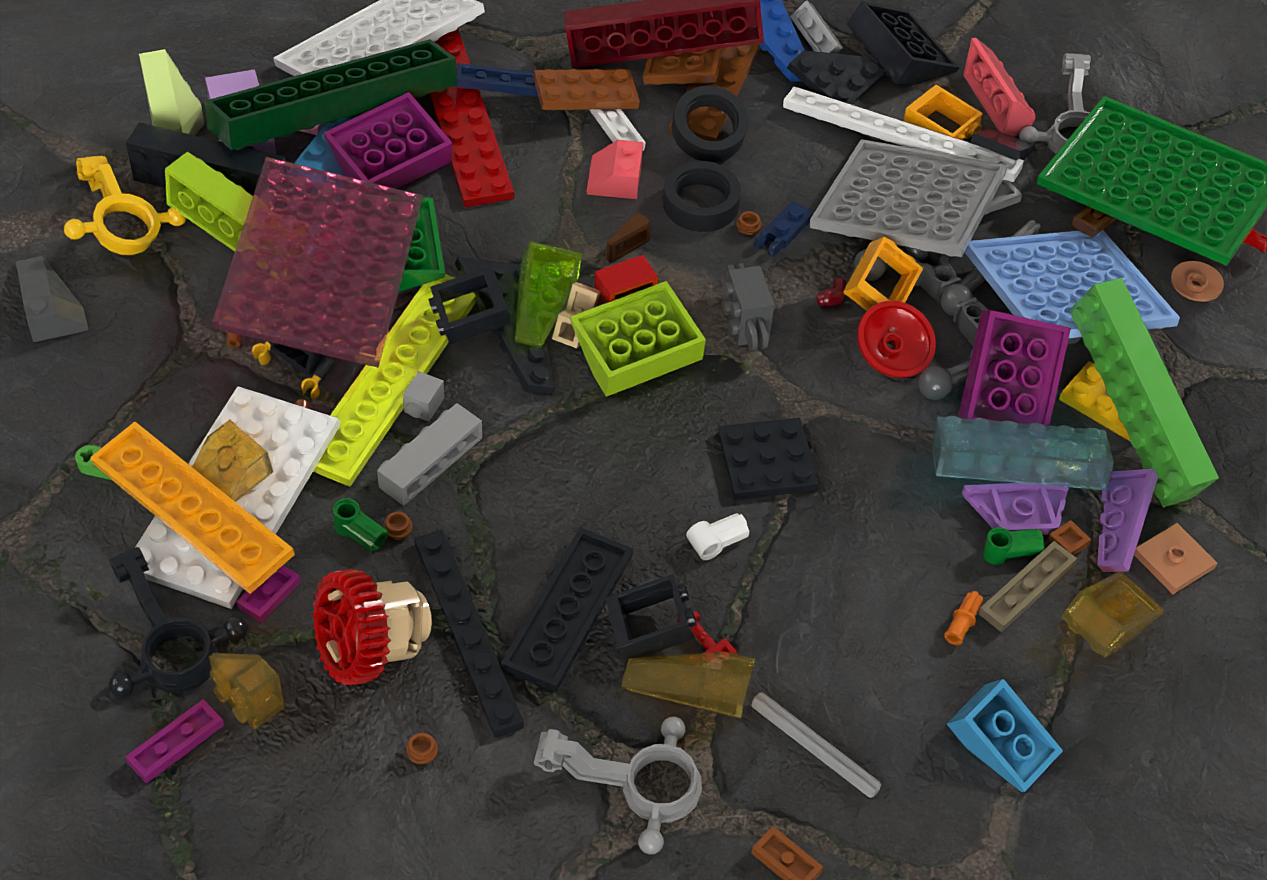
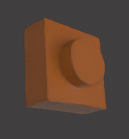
M1070 520L1050 533L1048 541L1050 543L1055 541L1074 556L1088 547L1091 539Z

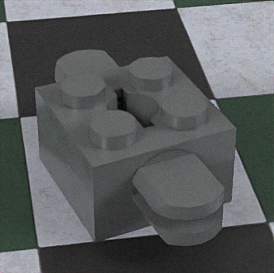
M737 263L735 268L733 264H727L725 267L726 282H724L726 297L725 300H722V311L724 316L728 315L730 335L735 336L738 346L748 344L750 351L757 350L758 345L760 349H767L774 303L760 266L744 268L743 263Z

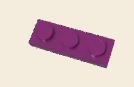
M203 699L126 755V762L147 784L224 726L223 719Z

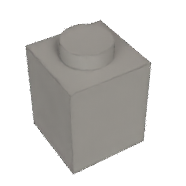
M418 371L403 393L404 412L414 418H420L429 422L444 400V381Z

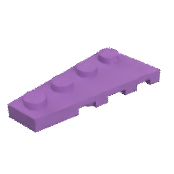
M1154 469L1103 472L1105 490L1102 491L1101 500L1104 503V513L1100 515V523L1103 526L1102 534L1099 535L1097 565L1102 572L1129 571L1159 476Z

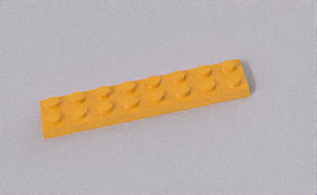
M133 422L90 457L94 466L249 594L295 555L290 545L136 422Z

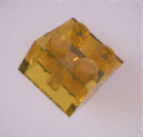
M213 653L209 656L212 668L209 673L215 682V687H213L214 693L221 702L225 703L227 701L233 707L232 711L241 723L247 722L255 730L285 708L279 675L260 655Z

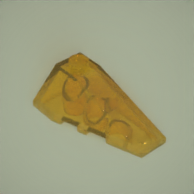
M729 652L629 658L621 689L741 718L755 659Z

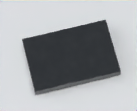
M992 128L974 133L971 139L972 144L1013 160H1018L1031 154L1035 146Z

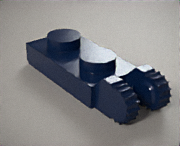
M792 201L757 236L754 246L761 249L769 241H772L768 254L775 256L782 248H786L810 223L814 212Z

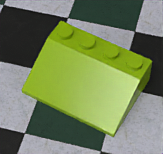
M667 281L570 316L571 324L591 372L606 397L703 359L706 339Z

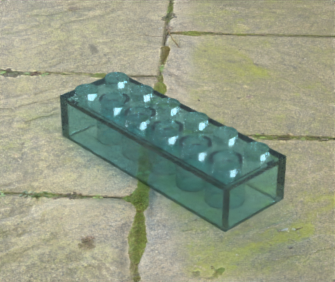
M937 416L932 442L936 476L1107 490L1114 461L1106 430L1072 428L1067 425L1058 427L1046 426L1040 423L1022 424L1013 421H987L982 418L963 419L956 416Z

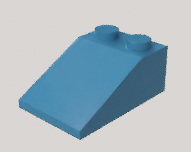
M1004 679L985 684L947 723V726L969 751L1020 792H1025L1063 751Z

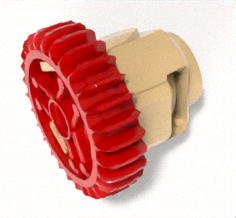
M346 569L329 573L317 585L318 590L314 593L316 600L312 602L314 612L311 613L314 617V624L311 626L315 629V636L313 638H316V649L321 654L319 660L325 662L324 669L329 671V676L335 678L337 683L358 685L370 682L379 677V673H382L384 670L383 665L387 664V662L410 659L416 656L422 642L426 641L429 637L432 625L429 604L424 595L417 591L409 582L393 584L392 581L374 583L371 576L366 575L364 571Z

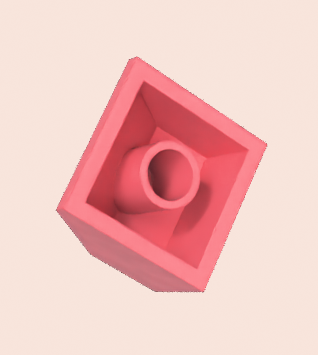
M616 140L592 155L587 195L637 199L642 166L643 142Z

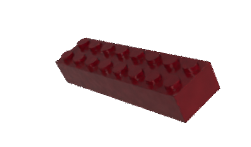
M643 0L564 11L565 31L572 68L764 43L760 0Z

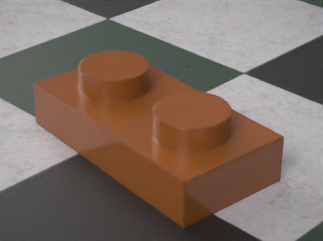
M774 826L752 847L751 854L783 880H816L823 871V866Z

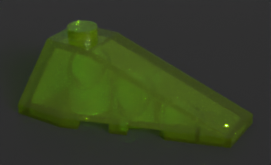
M535 242L528 244L523 253L519 277L515 342L536 347L543 346L570 295L572 285L579 278L582 253Z

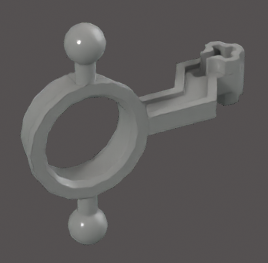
M1064 54L1062 74L1070 76L1067 95L1068 111L1061 113L1047 132L1037 131L1032 126L1024 127L1019 133L1020 140L1031 144L1037 141L1047 142L1049 148L1055 154L1058 153L1068 140L1059 131L1066 127H1079L1090 114V112L1084 111L1082 100L1083 78L1088 75V70H1090V55Z
M668 717L663 721L661 733L665 738L664 744H654L642 749L632 758L630 764L593 758L578 742L568 741V736L561 734L558 730L549 729L547 732H541L534 760L535 766H539L543 771L547 772L561 770L563 766L578 780L622 786L623 795L629 808L639 817L649 820L647 829L640 834L638 839L640 849L646 854H656L663 847L664 838L660 833L661 823H670L686 817L697 806L702 794L701 775L692 757L681 748L676 747L677 741L685 733V725L678 717ZM654 761H670L678 764L686 771L690 779V786L687 792L676 801L671 803H654L646 800L638 793L634 784L638 771L646 764Z

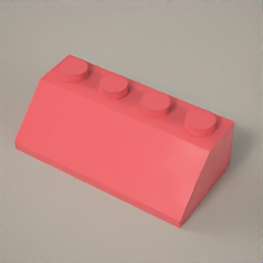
M972 38L963 76L998 131L1013 137L1019 136L1021 129L1033 125L1035 121L1034 110L1029 107L1022 92L1018 90L1013 78L1008 75L1003 63L998 60L995 53L977 38Z

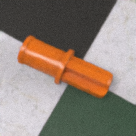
M972 591V593H967L960 608L953 612L954 619L944 634L945 639L949 643L961 645L968 629L975 625V616L983 603V597L978 592Z

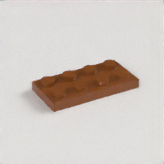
M630 69L534 70L533 79L542 110L639 108L640 100Z

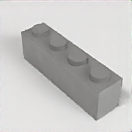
M458 403L449 410L443 411L434 423L423 428L414 440L404 444L395 456L380 465L377 470L379 488L405 506L482 439V420Z

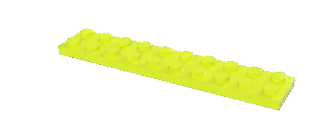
M445 274V278L421 286L330 416L339 418L340 427L313 472L351 487L404 409L403 393L418 371L425 374L429 372L449 343L447 336H441L436 320H439L440 316L439 313L433 314L429 299L433 295L430 287L452 280L455 277ZM474 292L443 302L449 323L468 315L477 300Z

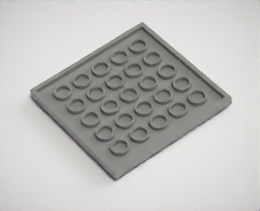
M861 139L811 217L810 228L823 232L844 234L848 237L869 239L871 241L885 236L894 241L896 246H906L926 252L932 251L948 256L962 257L1006 174L1007 165Z

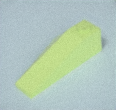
M166 50L139 54L152 125L195 135L205 125L201 103L179 73L178 68Z

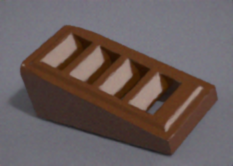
M640 212L636 213L607 241L606 260L609 263L650 241L651 222Z

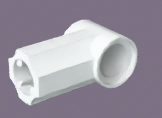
M736 513L712 524H709L707 521L698 522L687 531L686 536L702 560H709L716 557L723 547L749 537V529L743 515Z

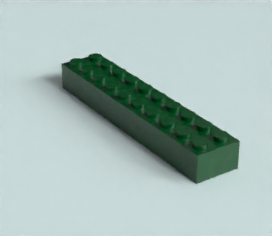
M429 39L205 100L207 128L230 150H240L247 145L264 143L275 137L291 135L292 132L312 129L324 123H334L338 119L348 116H358L362 112L379 107L408 92L413 97L419 98L431 92L445 91L447 88L457 85L456 58Z

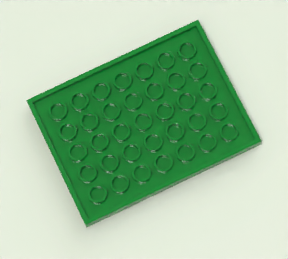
M1103 96L1039 174L1036 183L1048 190L1226 266L1267 209V162L1106 96Z

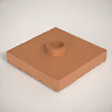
M1178 523L1136 547L1134 556L1172 594L1209 573L1217 565V562Z

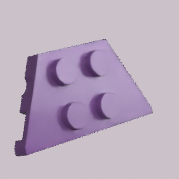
M1070 481L964 485L962 495L992 528L1003 527L1009 531L1038 529L1041 530L1042 535H1050L1060 526Z

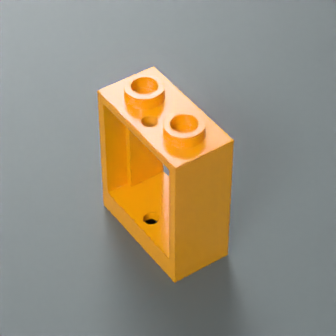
M935 85L906 107L903 122L966 142L974 133L981 130L982 125L980 123L983 113L938 85ZM934 111H938L961 125V127L954 133H951L927 117Z
M884 236L869 243L843 293L866 311L884 301L905 303L923 267L912 256L899 249L894 241ZM877 257L881 258L901 275L889 299L865 281Z

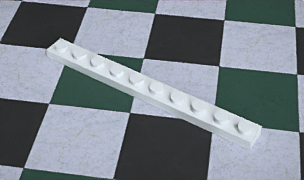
M795 86L784 98V108L860 132L864 135L876 137L886 142L908 148L1005 164L1007 166L1003 180L1014 182L1023 167L1024 160H1013L983 147Z

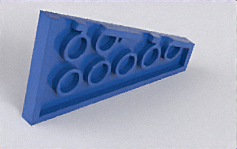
M760 0L764 43H759V46L763 51L768 50L775 58V65L790 82H799L801 80L791 73L787 67L794 58L804 51V48L782 0Z

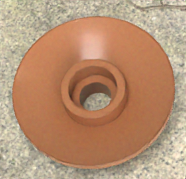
M1182 262L1173 269L1171 274V283L1175 290L1190 300L1211 301L1217 298L1224 288V280L1221 274L1215 268L1203 262Z

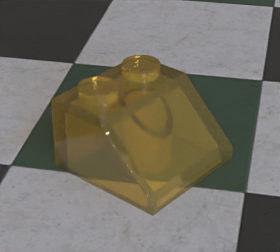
M230 419L207 436L192 468L235 502L274 472L268 452Z

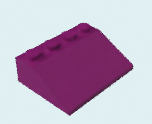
M409 92L323 133L347 180L359 197H382L451 162L453 143Z
M982 310L958 419L1047 438L1071 328L993 310Z

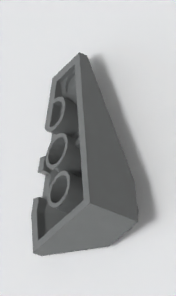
M43 256L16 261L24 309L33 342L89 330L83 306Z

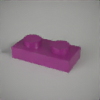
M283 565L251 594L246 592L237 601L238 609L262 623L301 583L300 576Z

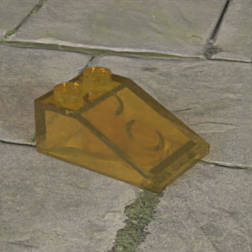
M1118 572L1080 591L1061 618L1068 623L1069 628L1073 632L1080 634L1096 653L1107 658L1123 648L1159 618L1165 610L1123 572Z

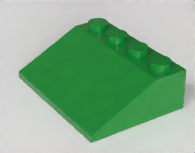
M354 197L352 224L355 234L354 240L362 296H389L445 278L433 198Z

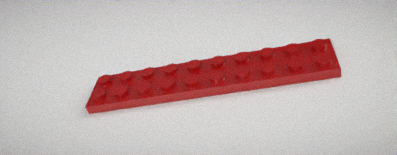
M458 28L435 41L436 44L456 58V68L457 63L471 65ZM452 86L445 91L428 93L438 127L453 143L450 164L464 207L514 199V190L479 89Z

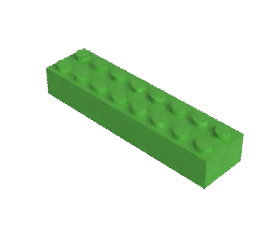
M1118 278L1094 284L1070 309L1072 319L1083 337L1084 345L1088 348L1094 360L1095 368L1102 377L1107 393L1118 411L1119 419L1128 432L1130 442L1136 449L1143 469H1154L1159 475L1154 493L1160 500L1162 507L1190 500L1219 479L1123 279Z

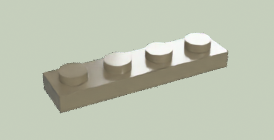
M1053 541L980 608L979 615L1000 632H1003L1075 565L1077 558Z

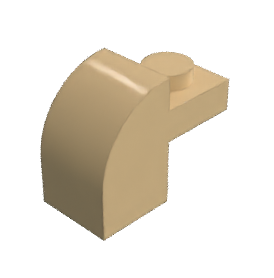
M575 282L572 285L566 309L558 315L552 339L578 348L580 343L571 324L570 316L597 307L601 291Z

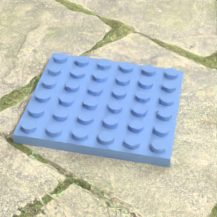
M1104 230L1093 238L1081 231L973 240L969 242L965 250V254L1013 315L1071 328L1069 338L1082 337L1072 319L1070 309L1094 284L1118 278L1123 279L1147 329H1162L1178 325L1180 317Z

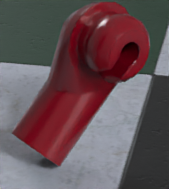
M843 278L834 279L832 288L825 289L817 294V303L822 307L842 303L846 281Z

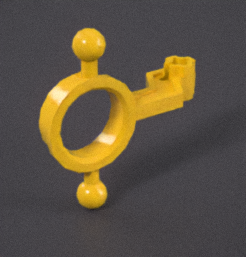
M105 156L77 158L76 166L79 180H87L92 192L101 191L104 198L96 205L93 213V222L83 223L78 219H70L65 223L64 233L68 238L77 240L82 238L85 233L93 232L101 245L111 252L120 255H135L144 252L151 245V242L157 238L161 223L169 222L173 226H181L186 222L187 218L181 215L175 208L170 207L167 212L157 213L154 207L143 198L131 194H122ZM113 212H127L144 221L148 227V233L135 240L123 239L108 231L103 223V218Z

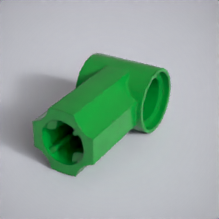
M344 498L335 503L333 507V527L335 532L341 536L351 537L370 552H377L388 538V531L361 512L359 504L355 500Z
M1003 527L992 528L987 535L982 556L992 565H1001L1008 558L1039 555L1044 551L1042 532L1038 529L1009 531Z

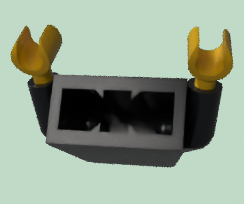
M309 318L294 322H282L280 325L275 326L274 331L266 338L267 342L265 344L258 343L253 346L252 354L255 359L258 358L261 365H266L271 360L269 352L271 350L307 376L312 374V378L302 381L301 387L303 395L309 388H313L310 394L311 399H316L320 394L318 383L320 380L324 381L337 357L336 344L339 339V333L335 327L329 326L325 328Z

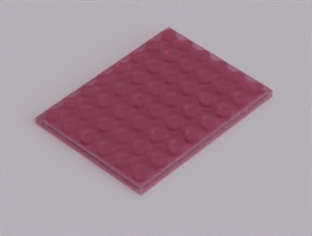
M266 157L214 314L212 328L379 368L423 196Z

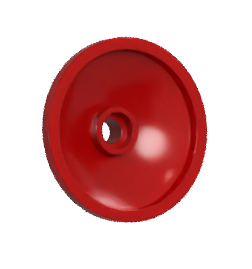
M899 301L880 302L868 309L862 316L857 328V342L862 356L872 368L883 375L892 378L915 376L922 372L934 357L936 339L933 328L919 310L907 303ZM887 343L892 345L893 349H890Z

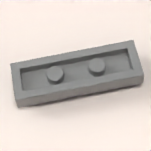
M808 0L790 16L814 51L837 54L843 49L835 35Z

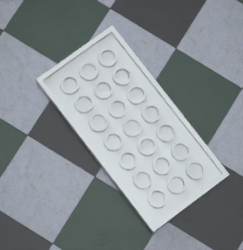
M379 0L275 56L273 59L276 67L293 76L429 39L435 42L441 36L455 31L459 26L473 21L477 16L484 13L483 3L476 0Z
M237 386L188 464L276 534L340 427L339 418ZM156 516L136 545L142 551L148 564L149 570L144 572L146 580L232 609L243 590L241 586Z

